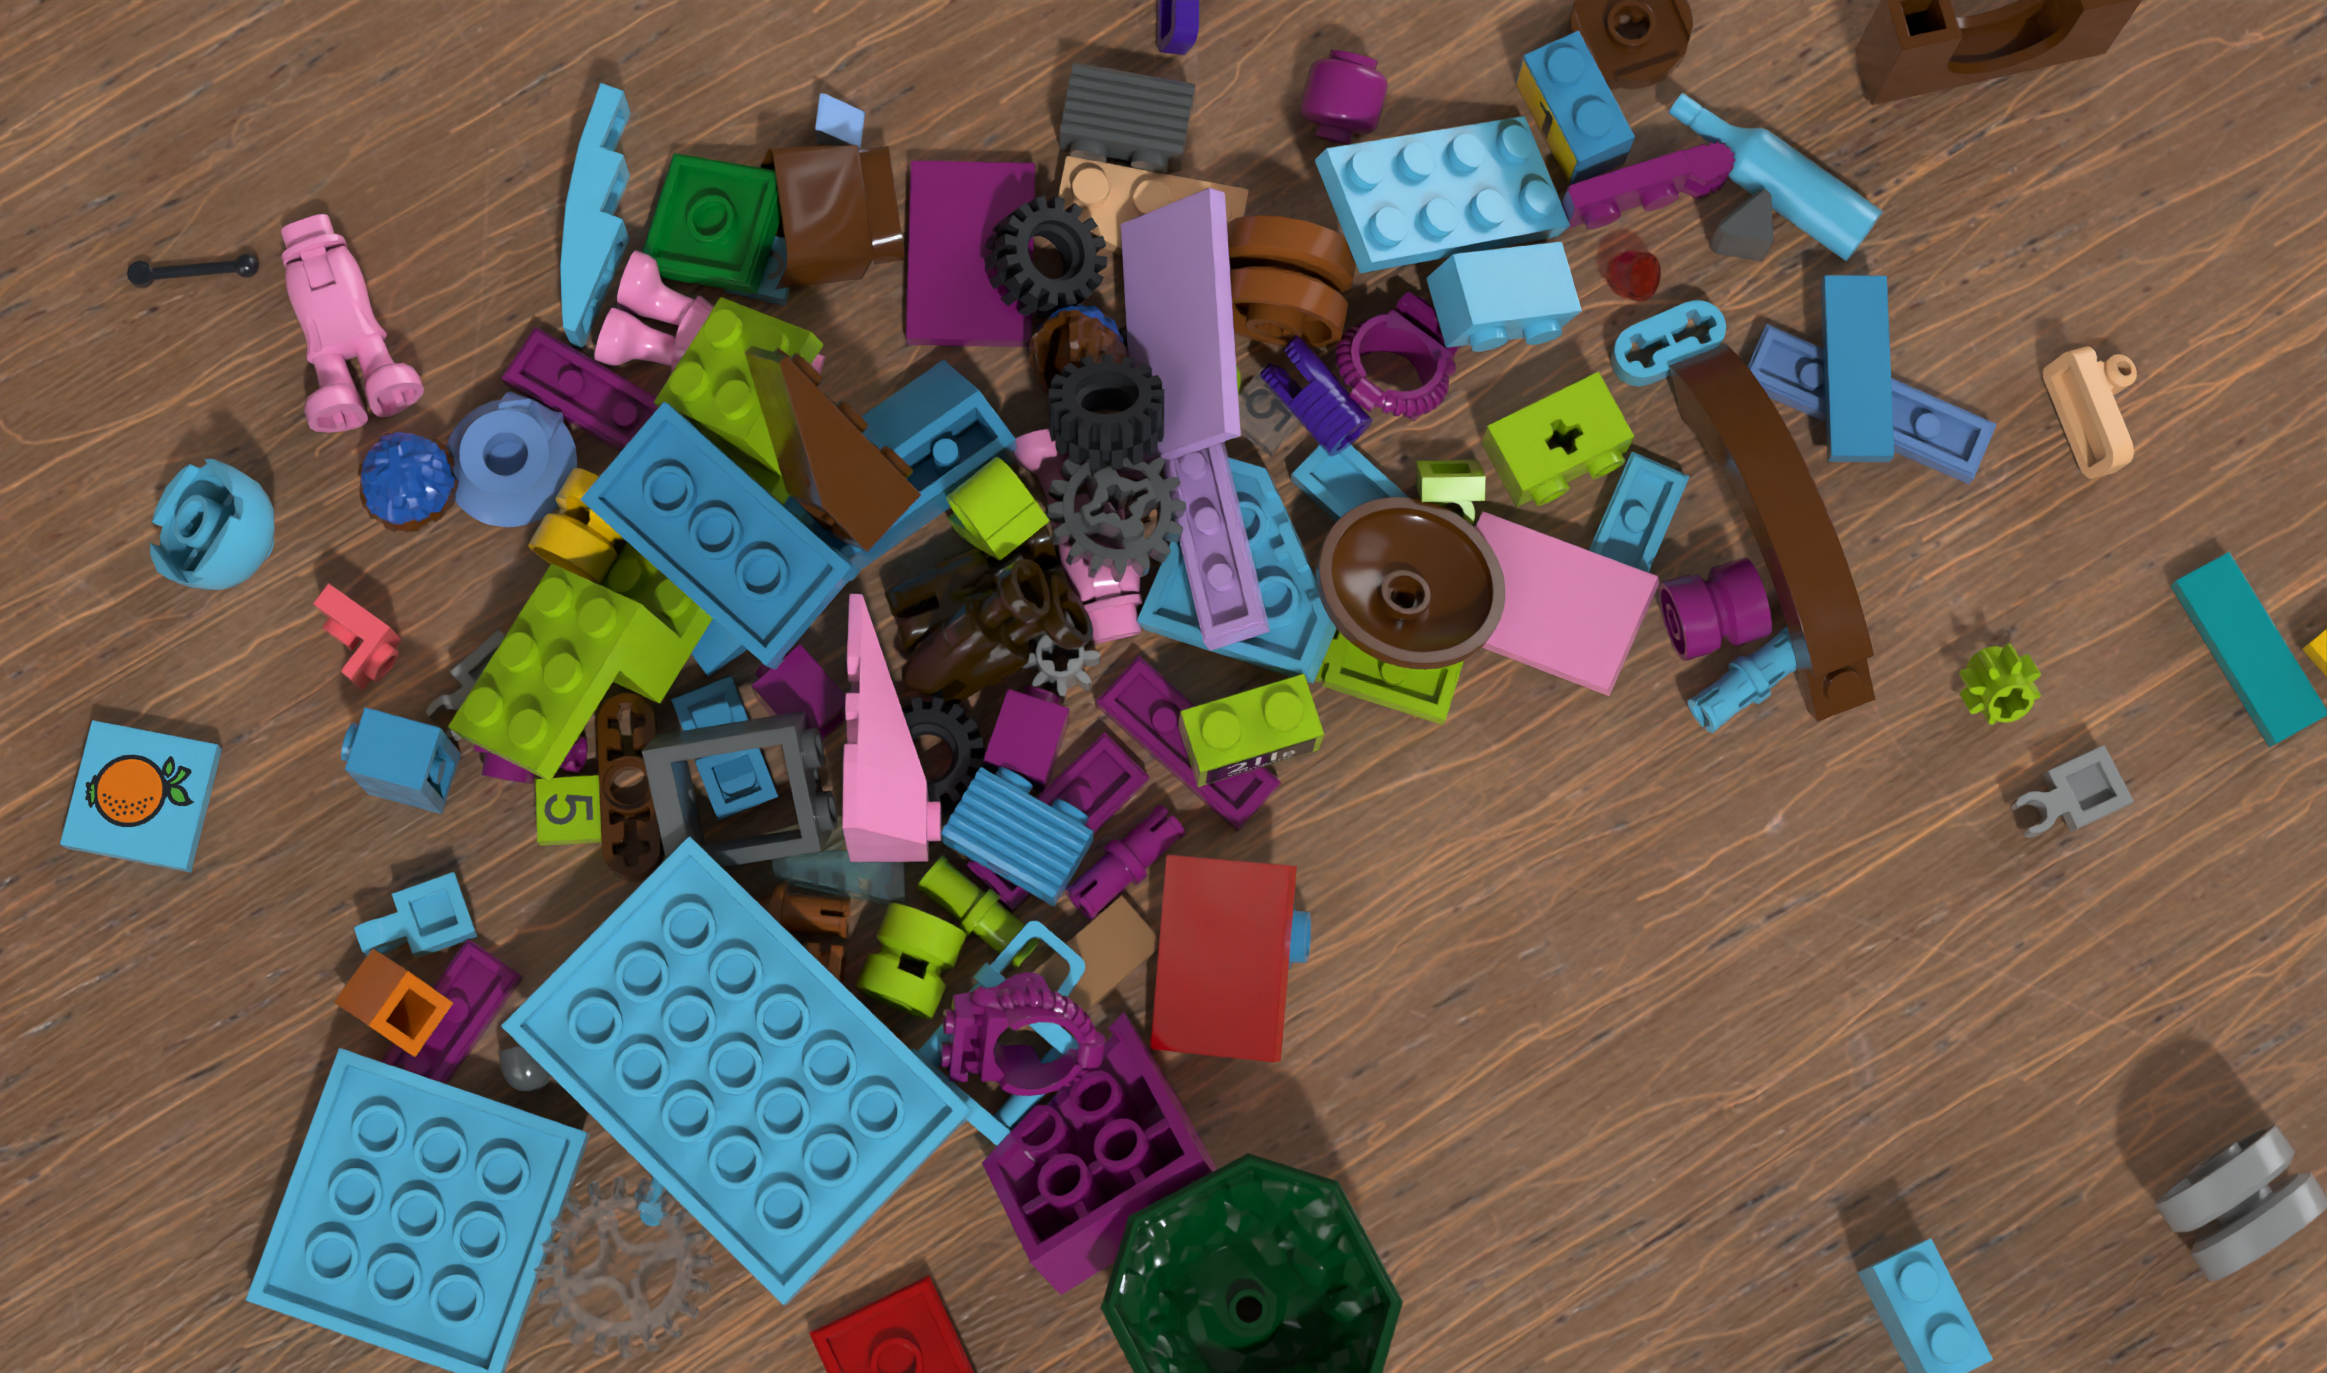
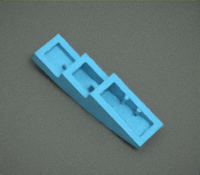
M600 83L579 141L566 199L561 249L560 277L563 328L570 345L580 350L584 349L630 241L623 219L614 216L630 178L624 156L615 152V149L631 113L624 91Z

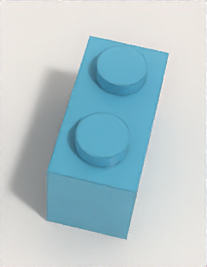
M1562 241L1453 254L1426 278L1446 348L1471 345L1472 351L1482 352L1500 347L1507 343L1508 340L1525 338L1528 345L1542 344L1561 336L1563 333L1561 328L1582 312Z
M1931 1238L1913 1244L1857 1272L1908 1373H1968L1993 1360Z

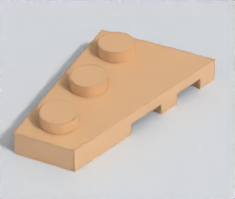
M1066 156L1058 197L1065 198L1063 210L1074 203L1083 208L1078 219L1083 223L1092 217L1098 225L1089 231L1092 238L1103 236L1106 244L1104 248L1121 256L1122 223L1207 188L1225 192L1226 218L1228 223L1237 217H1244L1249 189Z

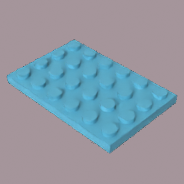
M690 836L501 1025L784 1306H787L973 1113L944 1082Z

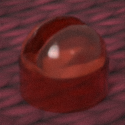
M1627 250L1617 253L1608 262L1605 276L1607 284L1615 294L1624 299L1642 302L1651 298L1656 292L1661 279V268L1658 259L1652 253Z

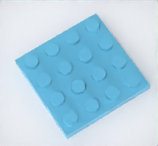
M339 1048L246 1301L454 1373H505L587 1146L590 1133Z

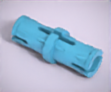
M1787 627L1748 657H1737L1728 665V672L1708 688L1706 687L1688 700V707L1693 717L1702 727L1705 726L1709 733H1714L1720 726L1730 720L1732 716L1752 702L1755 704L1762 703L1771 695L1770 689L1788 674L1798 669Z

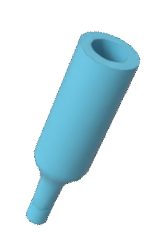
M1684 93L1677 98L1668 112L1684 125L1689 126L1690 129L1707 142L1715 144L1718 141L1719 144L1725 143L1726 147H1731V152L1735 153L1733 158L1736 159L1733 163L1734 168L1728 175L1731 180L1752 195L1758 190L1766 189L1771 194L1772 209L1846 262L1883 213L1877 206L1769 130L1763 128H1740L1730 125L1707 109L1702 108L1700 104Z

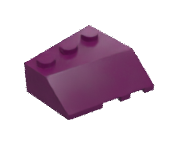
M1124 1012L1108 1028L1112 1036L1105 1042L1101 1065L1096 1068H1090L1089 1072L1083 1075L1081 1080L1078 1082L1073 1081V1085L1069 1087L1064 1086L1046 1106L1036 1105L982 1162L1030 1263L1060 1295L1115 1262L1130 1215L1217 1170L1178 1095Z

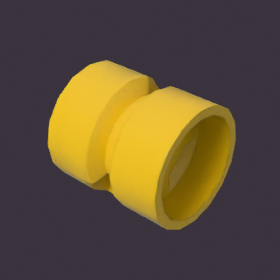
M574 468L555 498L560 508L559 512L544 516L528 546L535 554L549 564L553 563L601 585L618 557L613 544L615 541L626 540L580 500L599 476L584 469Z

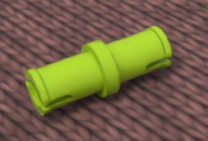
M941 856L925 874L916 888L926 893L961 922L959 929L964 931L967 936L975 933L1001 954L1024 928L1025 924L998 903L1000 895L992 889L984 892L951 865L947 858ZM1034 938L1028 941L1010 962L1011 966L1017 970L1041 939Z

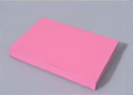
M1483 511L1475 528L1489 543L1500 563L1505 581V604L1495 631L1482 648L1610 696L1658 588V576Z

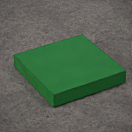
M674 153L642 253L648 254L656 260L660 277L757 295L782 216L775 170Z

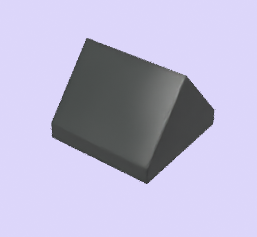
M1766 189L1758 190L1718 224L1710 240L1711 244L1709 247L1715 254L1763 262L1774 242L1771 194Z

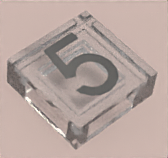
M1263 367L1238 396L1240 432L1267 455L1272 457L1299 426L1300 422L1260 377V372L1264 369Z

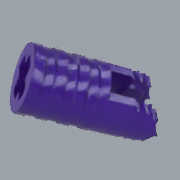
M1295 335L1286 345L1287 348L1284 351L1310 384L1302 389L1279 365L1271 363L1260 372V377L1319 443L1323 450L1329 456H1335L1353 444L1369 428L1372 418L1361 405L1349 397V391L1340 383L1302 338Z

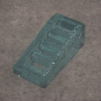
M848 851L807 853L772 859L773 872L777 881L787 880L788 885L848 896L889 906L890 903L907 906L905 862H850Z

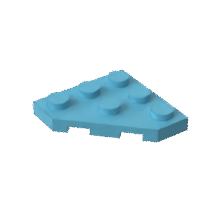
M1228 457L1270 632L1211 651L1289 677L1305 674L1307 682L1313 684L1337 628L1323 607L1317 588L1316 576L1273 478L1266 468ZM1180 540L1178 542H1171L1169 545L1171 552L1167 560L1159 568L1137 622L1146 631L1209 650L1203 642Z

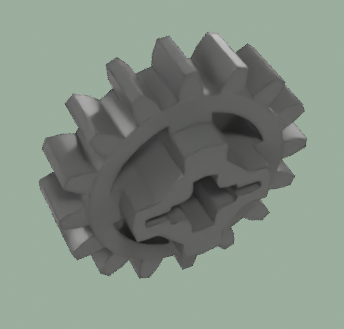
M1161 456L1153 460L1149 465L1145 462H1140L1134 466L1128 458L1123 459V469L1115 470L1111 468V461H1102L1100 470L1090 469L1088 458H1084L1082 466L1069 461V459L1063 463L1061 473L1066 481L1053 480L1048 492L1052 498L1060 502L1048 505L1045 515L1051 522L1061 523L1053 531L1050 540L1053 545L1066 542L1071 545L1066 559L1069 565L1078 562L1083 557L1090 561L1088 577L1095 578L1100 572L1101 567L1104 566L1111 568L1114 582H1121L1127 566L1132 565L1134 571L1140 577L1147 575L1150 569L1148 556L1161 563L1167 560L1171 550L1165 541L1178 542L1183 527L1172 520L1183 516L1186 510V502L1170 498L1178 490L1181 482L1178 477L1164 480L1160 477L1159 474L1165 463ZM1118 474H1122V475L1129 476V477H1131V478L1137 480L1138 482H1135V481L1129 480V479H1127V478L1118 476ZM1086 483L1088 486L1086 493L1091 502L1083 505L1079 512L1074 513L1075 494ZM1110 502L1115 510L1125 507L1128 510L1125 519L1121 520L1116 512L1105 514L1103 510L1106 503ZM1156 509L1157 522L1155 530L1145 539L1143 535L1145 529L1140 519L1149 516L1150 512ZM1095 539L1110 544L1114 549L1101 546L1092 540Z

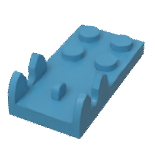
M665 401L580 499L765 666L774 670L785 660V654L848 581H853L861 572L853 562L818 536L816 530L810 524L782 504Z

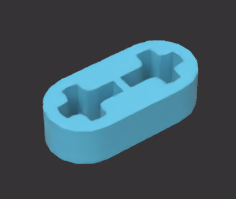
M1694 300L1685 302L1628 327L1621 332L1613 346L1610 359L1613 372L1621 381L1638 387L1650 385L1671 376L1669 365L1715 349L1721 345L1726 332L1724 316L1711 303ZM1688 319H1692L1696 326L1707 324L1710 328L1704 339V344H1700L1695 336L1677 343L1674 338L1684 332ZM1632 343H1637L1641 350H1647L1659 344L1663 348L1652 355L1648 363L1649 368L1644 369L1640 361L1629 363L1626 359L1632 348Z

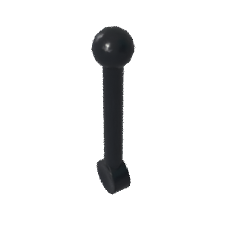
M248 253L241 254L231 261L150 267L144 261H137L129 266L127 277L137 288H147L154 280L227 273H237L242 277L249 278L258 272L259 262L254 255Z

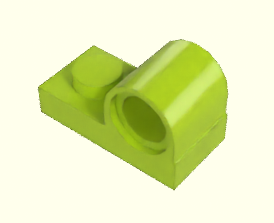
M999 457L992 459L946 496V500L954 512L946 519L959 537L999 561L1050 521L1022 481Z

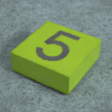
M599 775L552 778L550 782L543 778L535 779L537 843L540 846L602 842Z

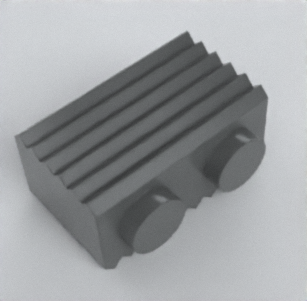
M1073 62L1060 126V149L1070 152L1071 157L1105 163L1107 158H1110L1114 161L1131 162L1132 168L1163 174H1166L1168 169L1175 172L1181 171L1194 105L1195 84Z

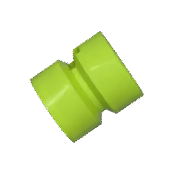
M890 903L876 935L882 948L880 952L868 954L855 989L873 1000L904 1013L933 1020L946 988L945 983L940 977L941 972L954 969L967 934L958 927L933 915L906 905ZM900 957L921 966L917 976L897 968Z

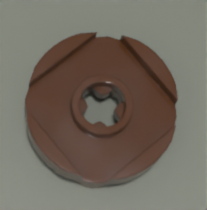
M1576 0L1570 15L1568 35L1577 31L1580 32L1610 90L1620 87L1625 89L1645 88L1667 78L1683 61L1693 28L1692 11L1688 0ZM1628 15L1632 22L1643 21L1646 28L1640 31L1639 39L1631 40L1617 33L1616 29L1620 25V16Z

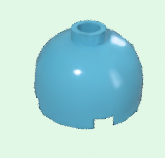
M204 459L207 463L206 465L199 468L189 464L181 469L165 488L155 508L152 523L162 527L160 546L150 543V556L157 572L168 580L190 588L223 590L236 587L248 580L269 557L274 545V508L268 495L258 482L230 465L215 459Z

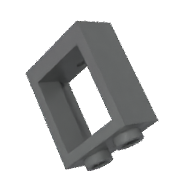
M806 710L655 735L642 750L666 859L689 836L721 867L820 852L832 835L831 829L837 828L838 816L835 799L830 790L823 791L818 767L824 766L825 760L821 734L817 728H809ZM782 744L800 829L705 844L687 760Z

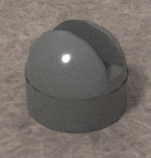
M522 1046L498 1052L501 1071L507 1083L519 1091H536L544 1087L551 1078V1075Z

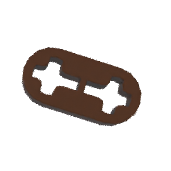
M889 146L859 150L874 252V264L905 260Z

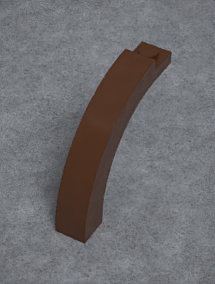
M1727 344L1669 365L1682 421L1704 444L1726 478L1750 525L1768 568L1789 631L1807 711L1818 722L1876 700L1867 658L1874 656L1861 603L1846 557L1811 472L1770 397L1751 370Z

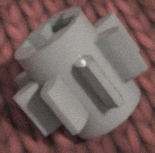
M1041 634L1031 639L1032 644L1037 648L1036 653H1030L1028 663L1022 668L1037 669L1038 674L1034 677L1032 687L1043 689L1047 685L1052 689H1056L1057 696L1061 698V702H1065L1067 689L1076 684L1082 689L1090 690L1091 679L1084 672V666L1090 667L1100 664V652L1094 650L1084 651L1083 646L1079 649H1066L1067 657L1071 660L1068 661L1067 670L1059 672L1055 671L1054 663L1050 660L1053 659L1055 649L1064 648L1054 643L1047 634L1044 636Z

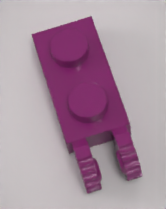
M1717 141V143L1713 144L1710 142L1709 146L1703 144L1684 151L1679 150L1571 184L1561 203L1570 227L1567 229L1585 224L1587 229L1601 228L1619 219L1622 211L1640 205L1643 206L1645 211L1657 210L1675 202L1679 198L1678 193L1680 192L1696 199L1708 196L1710 192L1714 194L1716 190H1721L1727 181L1726 178L1729 173L1732 172L1734 168L1733 163L1736 161L1733 158L1735 153H1732L1731 147H1726L1725 143L1719 144Z

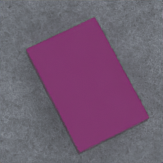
M911 161L907 345L1029 347L1032 337V313L1028 316L1018 313L1017 311L1021 303L1019 300L1007 306L1000 299L1008 290L1003 284L993 290L989 279L998 273L997 268L985 269L984 258L994 252L986 249L985 246L987 239L996 233L992 230L996 224L1024 203H1029L1035 199V163ZM1032 237L1028 243V253L1032 263L1034 256V237Z

